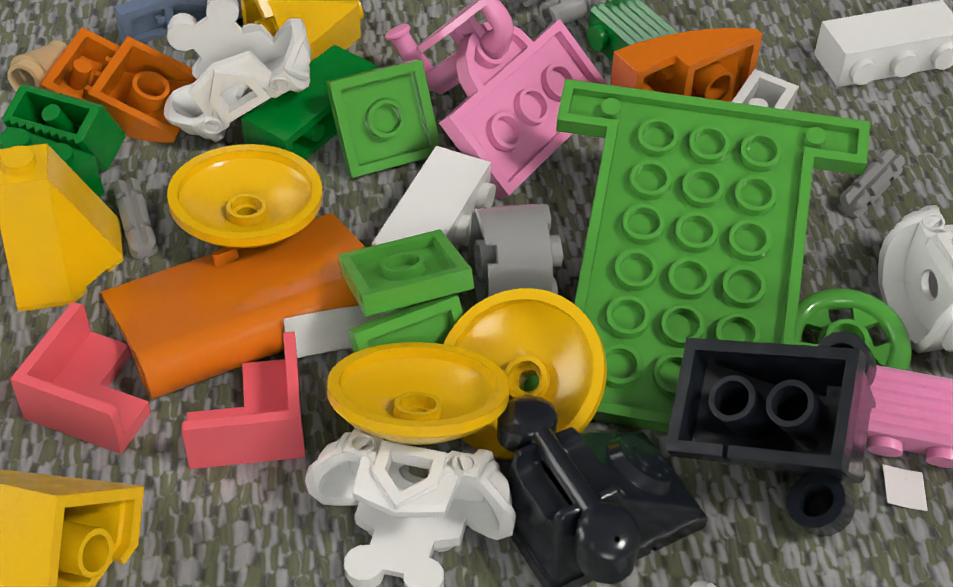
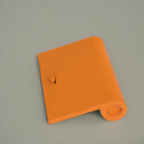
M331 212L314 218L305 228L281 242L246 249L224 247L213 251L212 254L101 291L100 293L108 311L130 347L137 372L149 399L153 400L242 367V363L255 362L285 351L283 335L285 332V318L359 306L341 275L338 254L366 247Z

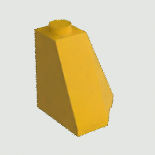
M240 0L243 25L250 23L262 24L272 37H275L276 32L288 19L301 18L305 24L306 35L311 48L310 62L334 44L346 50L361 37L360 21L363 20L364 13L359 0Z
M48 144L14 146L0 149V231L18 312L70 305L71 302H76L87 292L86 287L104 271L110 272L124 260L121 220Z
M0 469V587H95L112 561L125 565L139 544L144 486Z

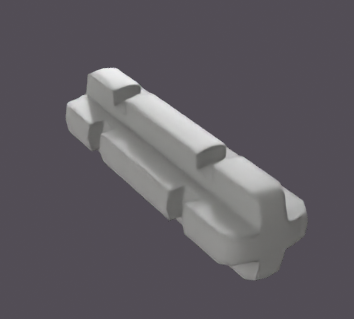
M892 149L882 151L875 161L865 169L863 175H859L854 180L853 186L848 187L840 195V202L837 205L838 210L854 219L861 217L868 209L866 204L872 205L891 185L889 180L894 181L902 173V166L905 164L903 155H896Z
M132 177L126 181L117 180L113 186V191L130 254L135 259L153 256L157 253L158 247L140 183Z

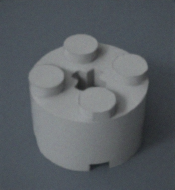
M548 204L484 207L475 209L471 213L469 221V259L474 258L476 275H473L477 303L499 292L519 288L541 289L558 295L556 279L553 277V268L562 266L563 252L560 236L549 234L551 216Z

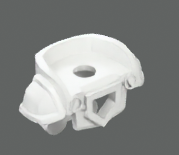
M207 0V16L198 22L192 15L186 13L173 16L167 30L169 44L181 51L194 49L200 57L192 67V75L197 80L171 93L165 102V119L170 124L178 126L190 135H199L204 139L218 142L224 138L226 128L230 126V123L271 97L277 98L289 90L298 93L309 87V64L312 53L306 35V27L301 18L288 19L276 32L275 37H272L262 24L250 23L240 27L236 23L239 14L237 0Z
M929 205L921 208L919 211H913L905 215L901 222L897 223L884 239L879 253L878 285L884 303L892 308L903 321L910 337L911 348L915 352L924 353L943 349L953 352V224L945 225V219L940 213L939 207L937 205Z
M355 427L353 432H345L340 440L328 444L320 453L317 461L309 466L306 473L305 483L308 493L324 505H358L355 513V523L372 536L370 545H358L351 549L344 558L345 576L354 587H377L382 582L385 574L404 578V587H444V570L438 561L432 559L433 552H444L455 546H460L466 526L495 540L513 535L516 514L512 507L511 490L508 480L500 472L499 463L494 461L495 458L492 451L478 449L475 454L458 451L446 453L385 441L383 438L368 434ZM403 465L428 469V477L414 476L408 473L403 468Z

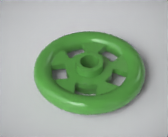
M835 288L815 292L799 301L795 341L801 342L804 328L821 332L817 344L833 332H850L856 334L866 343L876 359V365L908 371L912 353L908 331L896 312L880 299L858 290ZM829 310H851L852 319H840L832 323L829 318ZM879 326L885 334L888 343L873 346L867 329Z

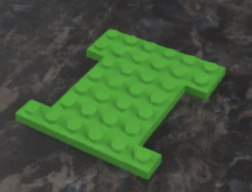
M565 79L557 116L556 131L605 138L574 303L596 328L602 340L607 360L605 390L592 420L668 433L686 338L808 346L818 345L795 341L812 172L814 168L863 175L867 165L870 121ZM533 375L526 379L524 383L525 392H530L538 386L539 376Z

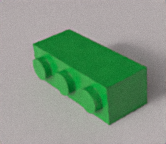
M334 44L310 62L309 87L298 93L289 90L277 98L271 97L241 117L244 144L277 147L290 151L305 160L308 159L337 134L325 81L378 69V66Z

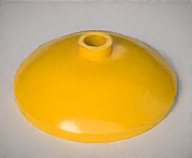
M257 144L232 145L202 153L186 162L176 171L167 189L169 212L180 228L204 242L226 248L240 249L272 245L298 233L318 214L323 197L320 176L309 162L290 151Z
M519 288L489 296L462 315L443 343L475 352L497 364L505 372L509 380V401L515 397L532 395L543 397L551 402L558 412L557 432L573 427L581 433L590 423L601 403L607 378V360L602 340L592 322L575 304L553 292L534 288ZM533 375L539 376L538 386L530 392H525L524 383L526 379ZM497 419L482 430L461 438L476 450L492 451L494 458L503 460L513 459L514 453L502 447L497 439Z
M400 342L369 347L340 360L331 369L327 379V396L330 405L348 423L371 435L408 445L438 444L476 433L497 419L504 412L509 402V380L505 372L497 364L475 352L438 343Z

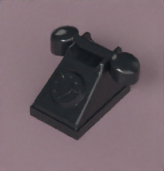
M846 331L829 334L817 346L686 338L665 451L673 457L717 461L800 476L801 478L791 486L786 498V508L790 517L811 534L832 536L847 527L855 513V500L842 482L862 483L865 479L863 471L864 452L871 410L876 407V402L870 388L877 372L876 359L861 338L856 334Z
M532 395L511 399L504 412L498 417L497 439L502 447L514 453L506 478L511 490L512 507L516 514L513 535L510 537L542 587H582L592 581L603 584L622 582L631 575L637 560L651 553V548L657 551L706 527L708 517L672 470L667 459L656 449L644 432L580 433L573 427L557 432L558 412L555 406L543 397Z

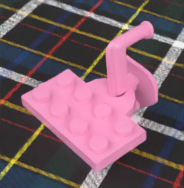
M474 0L419 45L416 44L409 32L411 29L409 24L398 25L385 34L386 40L392 42L404 62L422 59L429 91H434L441 95L459 83L461 84L468 98L440 121L439 124L461 153L491 162L490 183L495 184V197L500 200L509 196L572 135V133L556 131L557 116L565 79L608 85L560 19L549 25L536 38L531 40L520 28L513 25L510 14L500 0ZM479 10L488 21L481 25L474 17V14ZM449 34L457 44L458 51L433 66L423 52Z

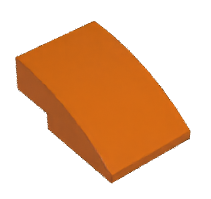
M81 27L44 77L39 88L105 105V110L109 111V115L113 116V120L118 121L117 125L122 126V130L126 131V137L156 143H174L182 129L170 124L165 119V102L174 90L192 84L197 79L192 75V67L130 36H127L121 46Z
M753 28L703 29L660 36L632 44L614 51L610 85L732 102L751 73L756 69L763 33Z

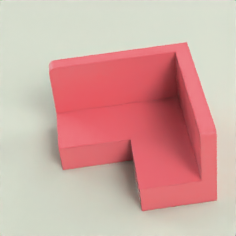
M71 302L10 378L23 418L122 454L151 413L149 401L109 388L110 384L132 356L129 345L91 332L84 305Z
M295 331L283 333L285 359L242 363L244 407L187 412V420L182 422V437L189 469L306 457Z

